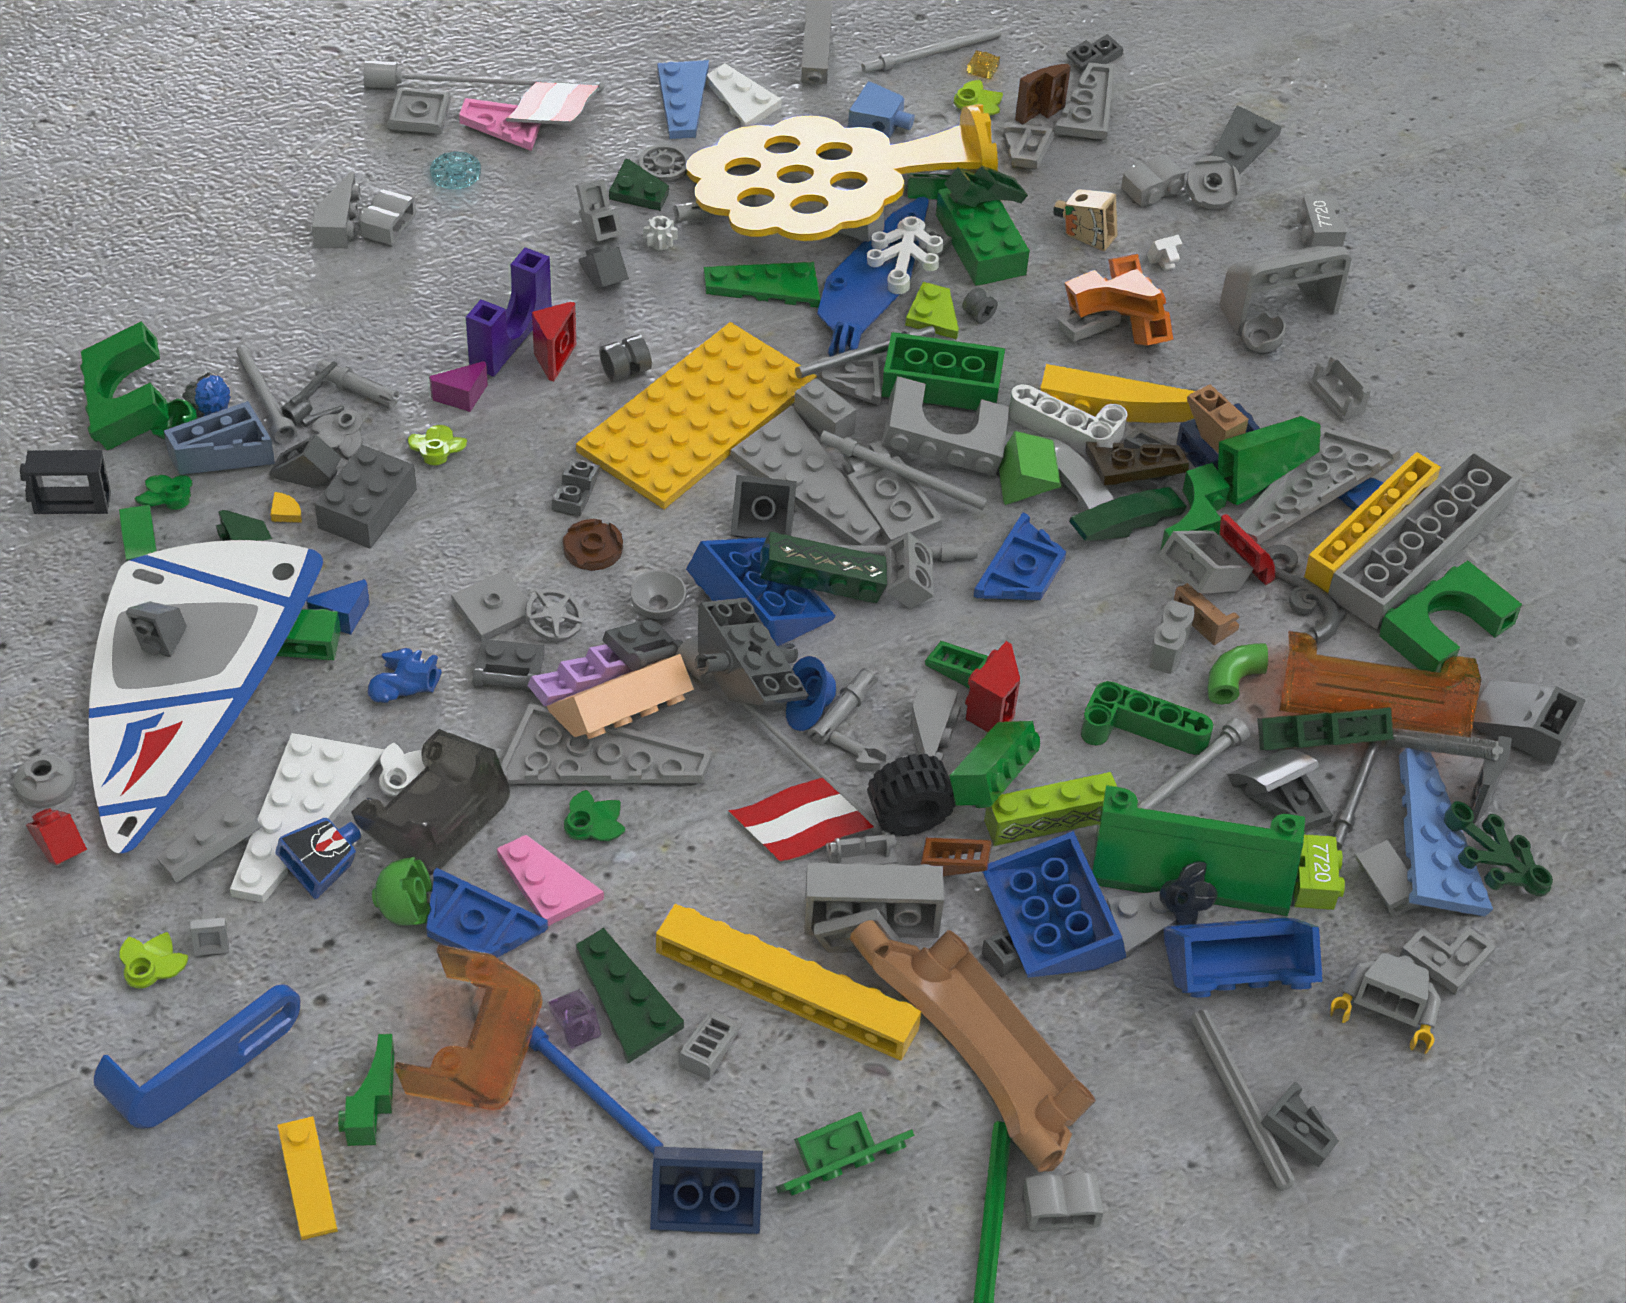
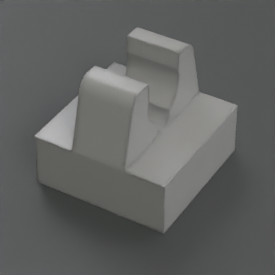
M213 912L202 913L201 920H191L190 932L194 956L229 953L226 917L217 918V913Z

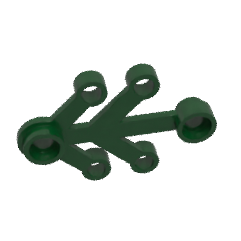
M1455 801L1445 811L1444 823L1449 829L1453 831L1463 830L1488 850H1477L1474 847L1466 846L1458 855V860L1462 866L1473 869L1478 863L1506 866L1515 872H1503L1499 868H1492L1484 876V881L1489 888L1500 890L1504 885L1521 886L1528 893L1539 897L1545 896L1550 892L1553 883L1552 875L1543 866L1535 864L1530 851L1531 845L1527 838L1522 835H1515L1509 842L1504 830L1505 823L1501 817L1496 814H1489L1482 822V828L1485 831L1483 832L1472 823L1474 813L1467 804Z

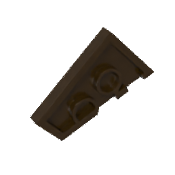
M1086 442L1085 452L1104 486L1161 476H1173L1186 473L1189 470V461L1180 446L1143 444L1140 449L1124 448V443H1113L1112 448L1097 447L1096 442Z

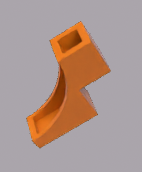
M1138 254L1108 259L1111 279L1135 269L1142 273ZM1165 311L1166 317L1157 320L1119 312L1121 315L1130 316L1134 344L1148 346L1173 340L1168 311Z

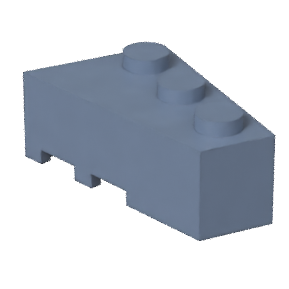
M248 401L164 430L168 456L179 475L275 464L272 439Z

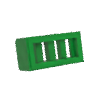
M940 641L926 658L925 665L970 688L968 685L970 675L975 669L978 668L980 670L985 665L988 656ZM946 654L950 655L946 661H942Z

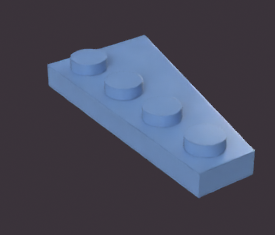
M709 60L657 63L669 139L696 138L700 108L703 102V93L709 70Z

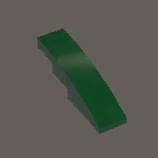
M1171 487L1122 496L1099 504L1072 516L1069 522L1084 541L1129 537L1134 528L1156 526L1160 517L1182 515L1187 506Z
M1391 707L1257 718L1260 750L1341 745L1394 739Z

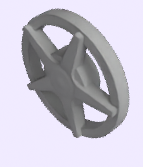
M547 588L538 590L530 597L525 608V618L528 626L538 636L550 641H565L572 638L579 631L583 622V612L580 604L571 593ZM545 596H557L563 599L559 602H551ZM539 599L544 608L542 612L531 615V605L535 600ZM567 602L572 605L577 617L567 613L564 607ZM542 620L545 625L552 627L553 634L542 630L534 621ZM565 621L576 624L571 631L559 634V627Z

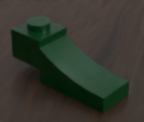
M981 165L976 173L957 167L944 183L951 193L949 195L953 201L959 205L964 203L974 208L978 203L993 200H1007L1022 204L1028 197L1015 178Z

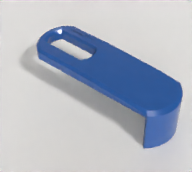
M282 984L272 987L140 1087L108 1055H103L94 1074V1086L132 1126L142 1129L155 1127L242 1068L285 1035L294 1025L299 1015L300 996L288 985ZM283 1007L281 1012L239 1043L243 1036Z

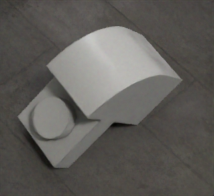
M604 178L575 184L581 210H578L589 237L598 242L623 235L617 207L610 206Z

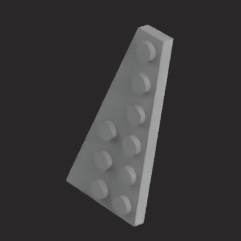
M792 405L731 449V458L757 477L797 481L795 505L849 544L869 545L881 536V527Z
M529 703L496 774V784L703 783L712 761V751L623 727L614 728L612 724L605 726L606 733L588 739L586 734L573 737L548 711L547 707Z

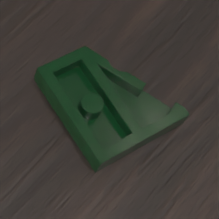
M629 159L624 160L609 190V200L661 211L669 195V185Z

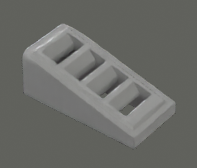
M710 1010L679 1053V1067L710 1080L741 1029L742 1023ZM716 1023L718 1025H721L727 1028L728 1031L725 1032L721 1029H718L712 1026V1024ZM707 1033H713L719 1037H722V1039H715L707 1035ZM702 1041H704V1042H706V1043H709V1044L715 1046V1048L712 1049V1048H710V1047H708V1046H706V1045H703V1044H701V1043H702ZM699 1050L705 1054H708L709 1057H704L695 1052Z

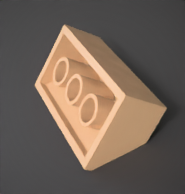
M678 654L547 705V708L573 737L586 734L587 738L591 739L606 733L604 727L613 723L614 728H618L632 722L631 715L638 712L641 717L659 711L657 705L666 702L667 706L685 700L683 694L694 690L681 654Z

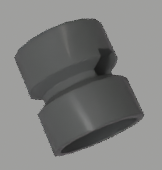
M639 334L623 339L621 344L613 342L600 347V361L606 376L611 382L627 378L630 372L636 375L650 370L652 367L649 348L644 338Z

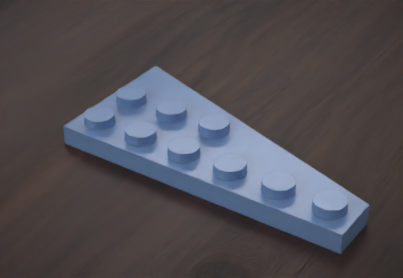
M1406 748L1399 755L1401 783L1405 786L1406 794L1402 797V806L1407 808V816L1403 819L1406 856L1411 860V869L1407 871V877L1413 887V891L1409 894V903L1485 917L1493 910V907L1477 870V865L1473 869H1468L1462 866L1458 860L1459 853L1468 845L1462 830L1453 831L1444 823L1445 811L1451 806V802L1447 795L1446 787L1439 775L1435 760L1430 752Z

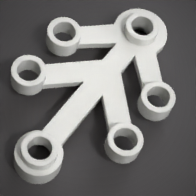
M906 217L898 223L897 229L887 234L885 232H875L871 236L872 247L875 249L867 252V263L869 266L879 267L885 261L899 255L896 268L890 272L887 278L888 290L891 293L903 294L910 289V276L907 274L910 256L921 263L922 268L926 271H935L939 267V257L936 253H940L943 250V239L939 236L927 234L925 232V223L917 217ZM901 238L903 239L902 242L885 249L889 243ZM918 240L924 244L929 253H925L914 241Z

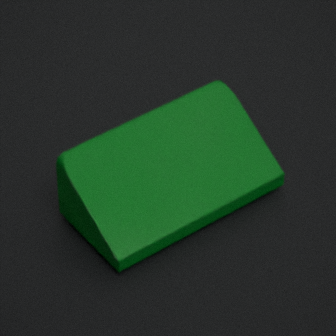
M908 173L906 177L908 198L926 197L928 199H937L938 190L947 188L944 183L952 174Z

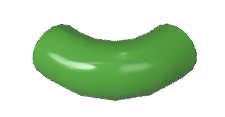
M1266 643L1236 646L1219 656L1209 671L1207 689L1211 702L1221 705L1234 702L1240 695L1239 681L1241 678L1253 674H1266L1268 668V648Z

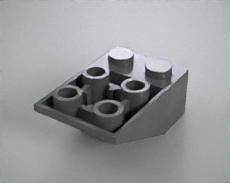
M1490 680L1465 724L1496 739L1499 736L1512 738L1511 746L1553 765L1576 725L1586 700L1557 686Z

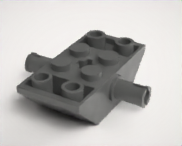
M747 598L700 603L698 606L699 655L695 658V669H699L698 673L701 675L712 673L728 700L762 706L805 700L809 696L800 679L789 665L796 662L798 658L797 648L793 649L795 645L791 643L777 646Z

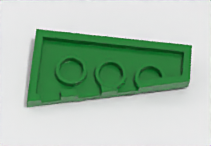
M814 262L704 267L703 275L706 294L741 299L744 295H751L757 298L758 301L768 302L769 298L785 300V304L796 305L797 301L810 303V307L819 308L820 295Z

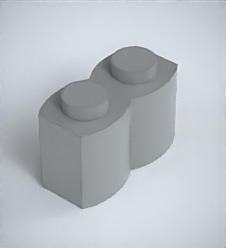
M1162 154L1153 157L1145 164L1135 165L1125 171L1122 177L1121 188L1139 206L1144 207L1155 204L1161 197L1177 194L1183 188L1185 172L1168 156Z
M383 189L378 195L373 197L371 206L359 216L358 226L361 228V237L389 245L396 243L403 229L410 225L416 214L415 197Z
M1174 600L1165 606L1161 624L1154 633L1149 656L1150 668L1172 674L1178 668L1182 651L1189 641L1194 619L1193 606Z
M1074 1170L1064 1176L1051 1175L1048 1172H1038L1025 1179L1023 1197L1029 1230L1051 1231L1061 1228L1085 1229L1100 1226L1104 1212L1096 1174L1086 1173L1083 1170Z

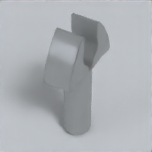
M838 731L831 733L829 738L831 743L857 756L856 769L863 771L880 770L881 762L870 756H875L886 762L887 752L881 742L875 737L869 744H861Z

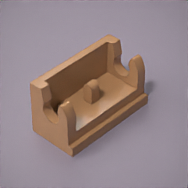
M1188 583L1176 588L1174 601L1194 607L1192 626L1213 645L1238 631L1239 624L1236 622L1240 617L1238 614L1233 612L1226 616Z

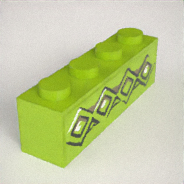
M1107 772L1001 794L994 804L986 807L984 822L993 845L998 846L1097 825L1106 785L1117 787L1112 773Z

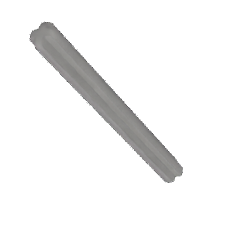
M1206 1009L1194 1012L1191 1015L1192 1023L1277 1189L1283 1191L1292 1187L1295 1184L1294 1176L1270 1130L1261 1124L1264 1118L1210 1013Z

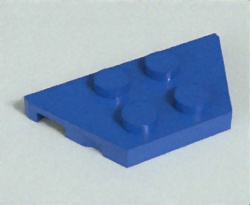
M1022 512L975 587L974 597L984 599L1041 600L1064 563L1066 551L1058 543L1053 542L1043 529L1037 530L1030 523V516Z
M437 867L434 870L433 889L429 904L430 913L426 927L427 937L483 964H487L547 930L548 920Z

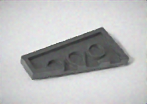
M1237 105L1212 156L1225 159V163L1231 167L1234 166L1240 175L1280 135L1281 126ZM1214 178L1209 179V181L1220 185L1219 182L1214 181Z

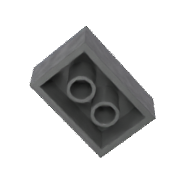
M362 445L315 502L318 528L371 549L417 490L414 464Z

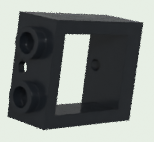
M27 450L26 462L20 465L21 481H26L25 497L27 502H31L34 514H108L111 489L102 450ZM87 475L89 486L44 487L42 476Z

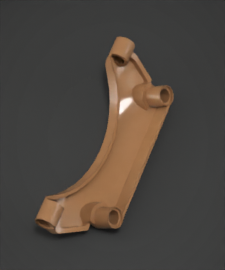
M873 920L865 921L856 927L851 933L850 941L875 972L920 1010L966 1060L995 1101L1004 1119L1010 1138L1038 1172L1053 1171L1062 1162L1072 1136L1067 1126H1072L1096 1102L1093 1094L1075 1077L969 951L966 943L957 934L947 930L930 949L924 947L920 950L915 945L888 939Z

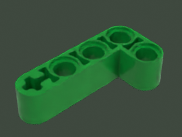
M1105 681L1096 686L1084 712L1080 734L1086 743L1097 746L1104 744L1108 740L1113 727L1177 750L1192 755H1199L1209 747L1214 724L1205 714L1115 682Z

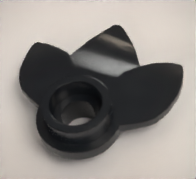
M1197 861L1186 865L1181 870L1178 879L1169 880L1161 887L1160 901L1168 911L1174 913L1175 920L1180 925L1196 924L1198 911H1204L1212 907L1218 897L1217 889L1212 884L1204 882L1207 863Z

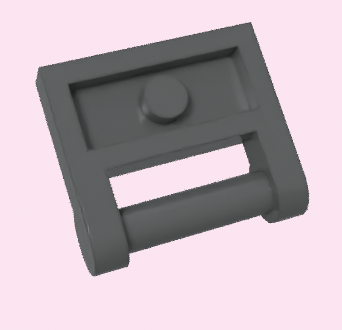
M652 618L607 630L602 639L633 671L642 669L648 664L675 656L678 648L683 643L681 640H674Z
M482 639L476 668H474L472 685L474 687H483L485 684L524 688L526 692H532L528 687L531 676L540 675L545 654L544 645Z

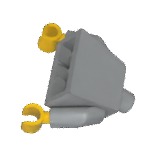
M1382 953L1376 961H1368L1356 965L1341 990L1343 993L1342 997H1337L1332 1001L1330 1017H1332L1336 1009L1341 1008L1345 1010L1342 1023L1347 1022L1351 1016V1001L1355 999L1354 1003L1414 1027L1420 1025V1030L1414 1034L1410 1041V1049L1414 1050L1419 1039L1426 1044L1424 1054L1428 1053L1434 1044V1036L1430 1030L1435 1028L1441 1003L1436 989L1432 983H1429V971L1424 967L1416 965L1409 956L1395 957L1388 953Z

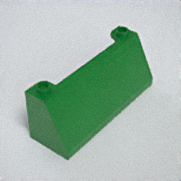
M1106 785L1096 832L1092 872L1099 886L1139 893L1159 892L1164 883L1169 880L1178 879L1183 867L1193 862L1202 861L1207 863L1204 882L1212 884L1217 889L1218 897L1214 905L1288 916L1304 843V816L1280 814L1272 820L1269 829L1138 808L1137 797L1132 791L1126 788Z

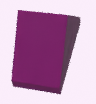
M485 361L429 376L432 400L471 412L488 386L487 365Z

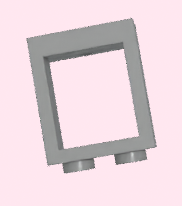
M1173 531L1158 554L1166 564L1198 593L1238 592L1254 569L1214 531ZM1227 552H1230V558L1227 557Z

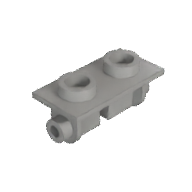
M883 832L882 835L866 836L863 839L839 840V838H836L834 842L826 843L830 863L897 864L894 847H896L895 835H888V832Z

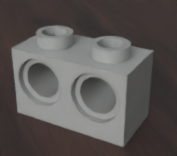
M909 532L885 545L887 562L886 592L909 609L933 597L932 549Z

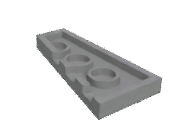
M1089 62L1079 80L1076 91L1074 90L1068 106H1065L1062 117L1055 125L1054 134L1090 139H1107L1114 65Z

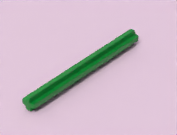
M996 1121L993 1124L973 1303H994L1011 1138L1005 1122Z

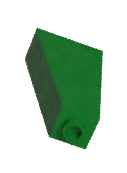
M1299 416L1219 441L1218 472L1230 486L1227 501L1235 505L1242 504L1319 453L1321 425L1303 416Z

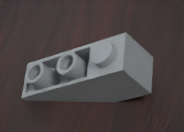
M350 172L315 207L312 222L314 247L348 249L349 237H354L355 224L352 219H357L358 206L355 200H360V184H355L354 172Z
M921 682L912 705L910 723L918 755L928 754V756H935L943 762L944 753H941L942 747L948 748L953 729H949L951 723L957 724L961 711V705L956 704L958 691Z

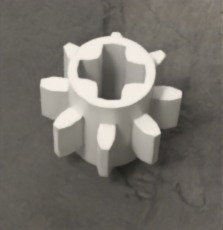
M656 216L648 220V226L643 227V238L647 239V246H651L655 250H666L673 246V240L678 239V228L674 227L673 220L670 221L665 216Z

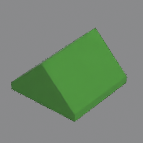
M1014 431L1004 447L1003 458L999 465L1003 502L1005 505L1061 487L1053 440Z

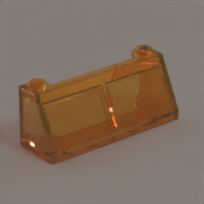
M1288 631L1283 660L1279 711L1309 714L1391 707L1393 728L1471 738L1482 679L1476 658L1453 656L1444 662L1441 673L1317 655V643L1311 635Z

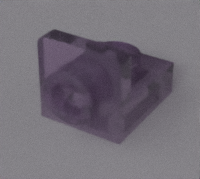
M580 989L548 1002L550 1012L563 1028L567 1044L570 1048L577 1047L601 1036L595 1007Z

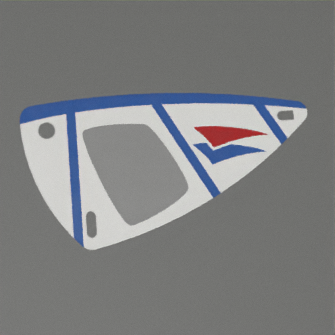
M253 540L212 541L153 552L131 559L120 567L109 595L100 627L92 668L89 697V750L94 792L106 841L113 852L127 853L137 847L193 780L229 731L267 673L300 614L323 565V558L320 553L313 549L277 542ZM282 563L291 564L294 567V574L287 580L275 579L273 577V570L277 565ZM137 569L150 571L162 575L164 581L161 584H152L134 578L133 572ZM152 601L180 609L187 627L171 657L161 654L151 655L141 649L126 615L128 607ZM133 816L137 818V824L129 837L117 834L128 817Z

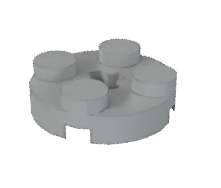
M1206 156L1199 159L1191 167L1186 177V189L1192 198V203L1197 207L1207 209H1221L1231 205L1241 186L1238 170L1234 166L1231 167L1225 163L1226 160L1218 156ZM1214 178V181L1219 182L1220 185H1217L1216 188L1209 186V179Z

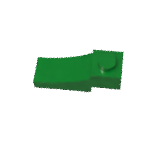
M378 1034L375 1056L367 1077L354 1096H346L345 1110H339L338 1128L339 1132H345L347 1146L376 1145L378 1114L392 1113L395 1061L393 1034Z

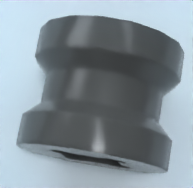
M980 287L971 290L962 303L963 310L969 314L972 313L974 319L980 323L988 321L994 315L998 306L997 300L991 296L987 297L986 292Z

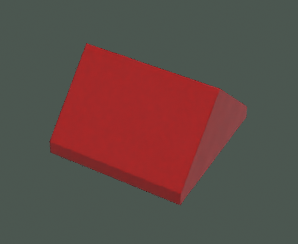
M566 302L532 312L534 355L549 381H555L577 345L576 308L574 302Z

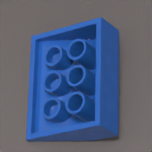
M766 538L700 541L686 568L688 573L694 578L695 583L711 598V601L747 598L777 646L834 620L836 615L814 590L760 579V551Z
M1074 831L988 863L987 871H982L1028 978L1096 970L1127 958L1123 937Z

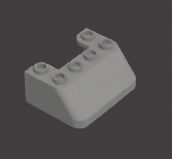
M1316 246L1234 263L1226 272L1219 306L1235 333L1241 335L1251 293L1297 284L1302 291L1317 289L1331 313L1336 315L1339 313L1352 262L1351 257L1343 247Z

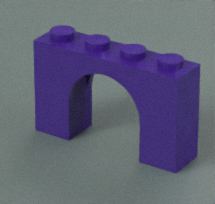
M526 247L510 264L511 296L507 309L480 299L466 316L469 365L485 361L487 374L493 377L533 330L532 312L552 307L550 256Z

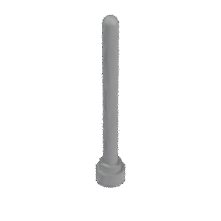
M244 345L238 346L236 350L237 355L272 420L271 433L276 442L286 444L293 441L297 436V429L293 421L283 417L247 347Z
M1232 718L1222 727L1221 737L1138 804L1137 807L1153 810L1227 747L1240 746L1250 737L1248 727L1240 719Z

